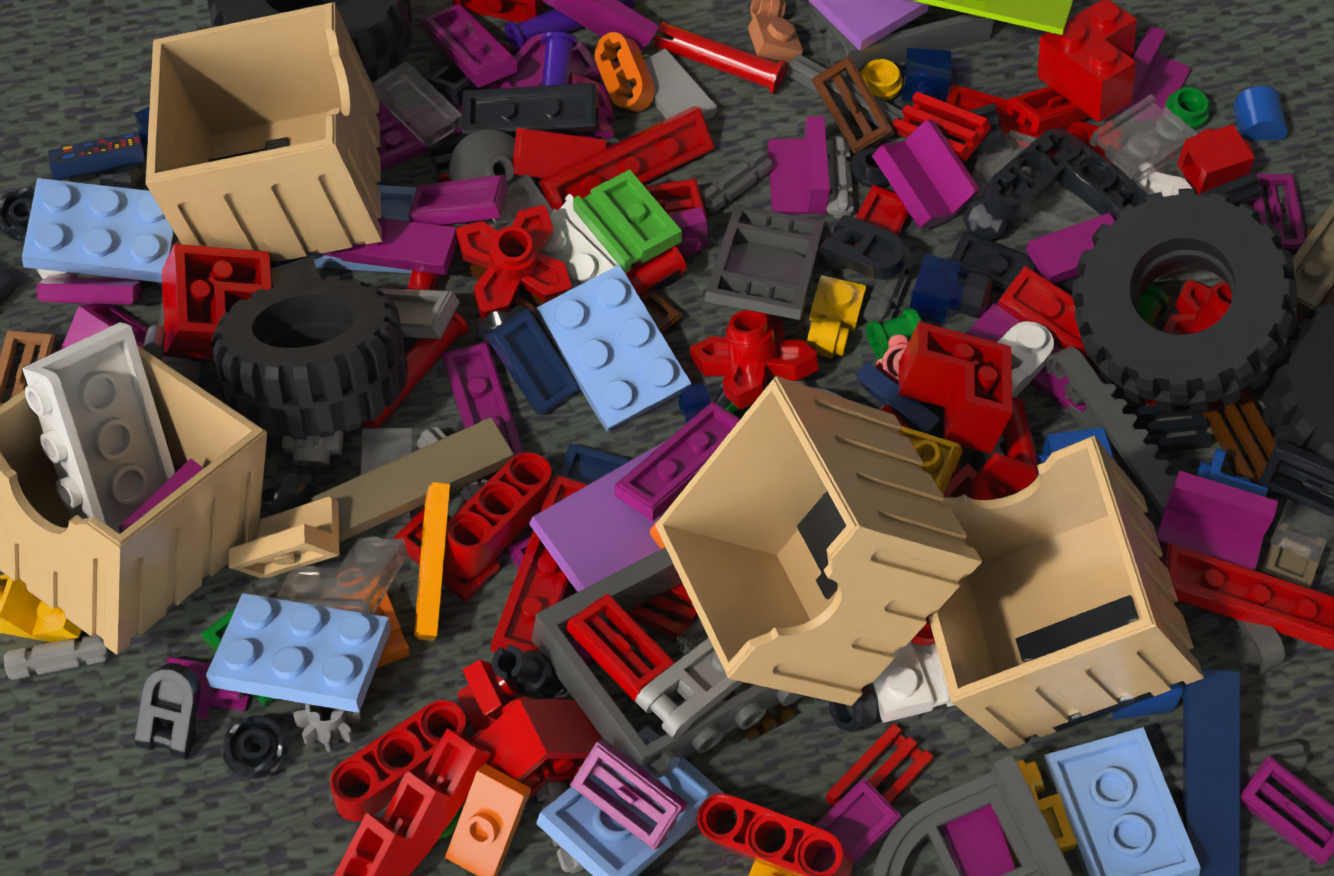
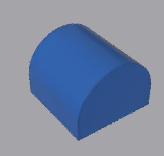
M1256 86L1243 91L1237 96L1233 108L1239 134L1243 139L1247 141L1285 140L1288 130L1279 92L1275 88Z

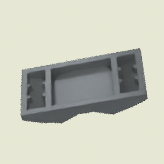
M735 204L706 290L705 302L800 320L804 311L811 277L814 273L818 255L817 251L820 246L825 221ZM741 220L761 223L762 226L743 224ZM769 225L782 227L785 229L783 231H780L775 229H769L768 227ZM791 230H798L812 233V235L806 236L790 232Z

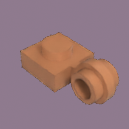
M752 0L750 14L753 19L748 26V30L757 56L777 61L784 60L790 63L795 56L801 55L803 50L794 23L783 19L786 7L785 0Z

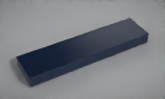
M1201 669L1203 679L1187 685L1184 682L1183 825L1201 867L1199 876H1240V672Z

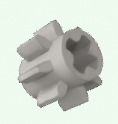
M341 430L334 432V436L320 438V435L307 436V440H293L291 436H282V449H284V453L293 454L292 464L299 467L305 465L306 468H326L330 466V455H342L343 432Z
M304 703L305 710L294 712L296 726L305 727L302 732L304 744L308 746L317 740L324 743L327 752H331L333 743L341 739L352 743L353 737L349 724L361 722L360 712ZM325 712H332L331 720L322 721Z

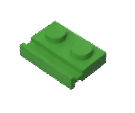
M630 169L592 188L591 194L582 199L580 196L573 198L574 212L616 263L620 264L624 272L631 270V265L639 260L644 263L682 243V230Z

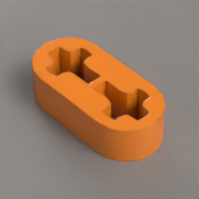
M617 32L605 34L598 41L594 56L609 96L615 105L631 112H641L651 104L655 93L654 82L636 42L629 37ZM618 46L621 47V49L617 52L616 48ZM616 56L618 57L620 64L613 61V59H615ZM629 81L634 82L637 85L634 86L632 89ZM631 92H632V93H633V97H632V98H629L628 95H630Z

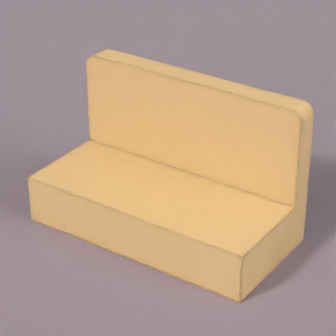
M325 497L260 519L256 540L229 548V568L258 578H269L339 556L338 500L332 497Z

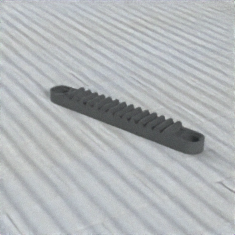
M1067 347L1049 355L1045 364L1046 371L1049 374L1054 373L1058 380L1065 376L1068 378L1069 384L1063 386L1067 394H1064L1065 398L1071 399L1076 406L1083 402L1087 406L1081 413L1069 404V412L1082 430L1104 427L1113 459L1144 496L1148 512L1144 514L1154 526L1156 525L1159 528L1167 495L1176 478V475L1166 474L1170 463L1168 460L1155 459L1159 448L1157 445H1146L1144 443L1148 435L1147 430L1134 429L1137 416L1135 414L1123 413L1127 402L1125 399H1113L1116 386L1114 384H1103L1078 349ZM1210 611L1240 655L1245 654L1251 663L1247 665L1254 674L1260 675L1284 662V647L1274 627L1244 622Z

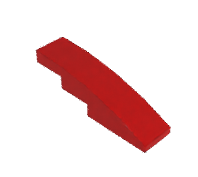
M447 728L423 775L406 771L383 817L381 818L369 813L365 814L334 876H409L430 852L463 805L477 770L487 763L491 754L463 734Z

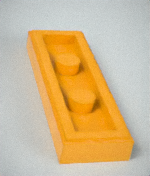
M432 482L426 491L413 636L416 637V640L434 641L437 637L450 484Z

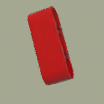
M530 452L515 455L450 518L446 527L443 566L450 574L459 578H471L482 573L529 525L533 516L540 513L548 493L552 470L549 462L543 456Z
M448 700L434 701L341 762L334 769L330 777L331 792L338 813L345 819L362 821L366 813L375 815L390 804L407 770L423 775L441 738L431 734L435 729L448 726L468 738L466 716L462 708L455 702ZM398 755L409 756L413 759L407 766L395 768L388 764L392 758ZM353 785H364L369 788L364 795L358 798H350L344 795V792Z
M719 793L711 795L703 801L698 810V827L703 835L727 851L753 861H758L793 876H850L852 873L853 858L851 852L836 836L828 831L729 794ZM728 811H736L737 822L735 827L728 833L718 834L716 826L720 816ZM776 829H785L786 841L783 847L777 852L767 853L764 844L768 834ZM822 848H835L836 858L832 867L822 872L815 871L813 860L816 853Z

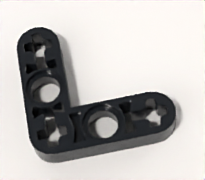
M1052 128L1045 131L993 175L982 195V202L986 210L995 217L1012 219L1059 181L1100 215L1110 212L1116 221L1115 213L1128 204L1136 207L1145 203V196H1148V194L1075 135L1064 129ZM1059 150L1052 160L1047 156L1049 151ZM1030 167L1040 173L1042 179H1032L1026 176L1021 168ZM1082 173L1094 174L1102 181L1103 185L1091 184L1083 177ZM1013 186L1016 190L1014 196L1008 195L1005 198L1003 195ZM1109 190L1113 192L1111 196L1108 195Z

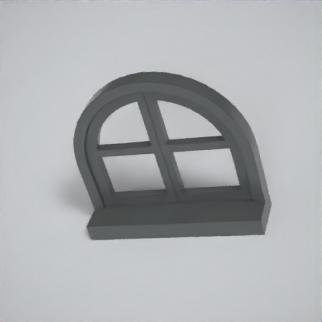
M1013 755L994 762L991 772L921 803L905 815L892 829L883 843L873 872V876H901L910 854L928 835L947 876H960L938 828L991 805L1021 867L1001 876L1073 875Z

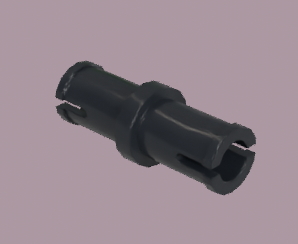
M507 645V650L501 647L493 656L492 668L494 673L500 678L514 681L518 689L529 693L540 691L550 697H555V693L562 695L567 690L552 670L550 660L540 652L534 650L522 651L518 647Z

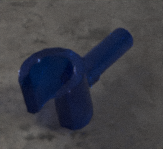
M703 383L685 387L678 400L680 411L685 416L686 423L710 404L708 390Z

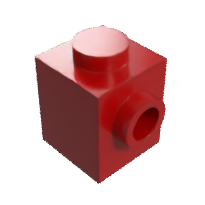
M1234 124L1219 129L1209 128L1196 136L1185 139L1177 165L1191 187L1197 190L1198 195L1241 176L1248 175L1255 157L1250 143L1243 139Z

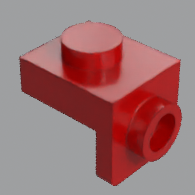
M996 453L971 481V499L994 500L1018 493L1034 482L1037 478V468L1025 462Z
M480 659L462 669L469 685L459 690L457 694L475 733L493 724L502 715L503 707L517 699L516 694H518L514 681L498 677L493 671L492 664Z

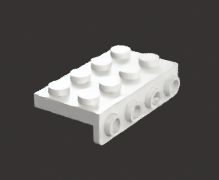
M121 322L22 368L28 384L25 388L26 399L31 409L38 415L44 433L40 437L41 445L48 458L53 461L59 479L56 482V491L63 504L68 508L71 519L76 515L82 519L96 517L118 533L119 526L175 474L132 327Z

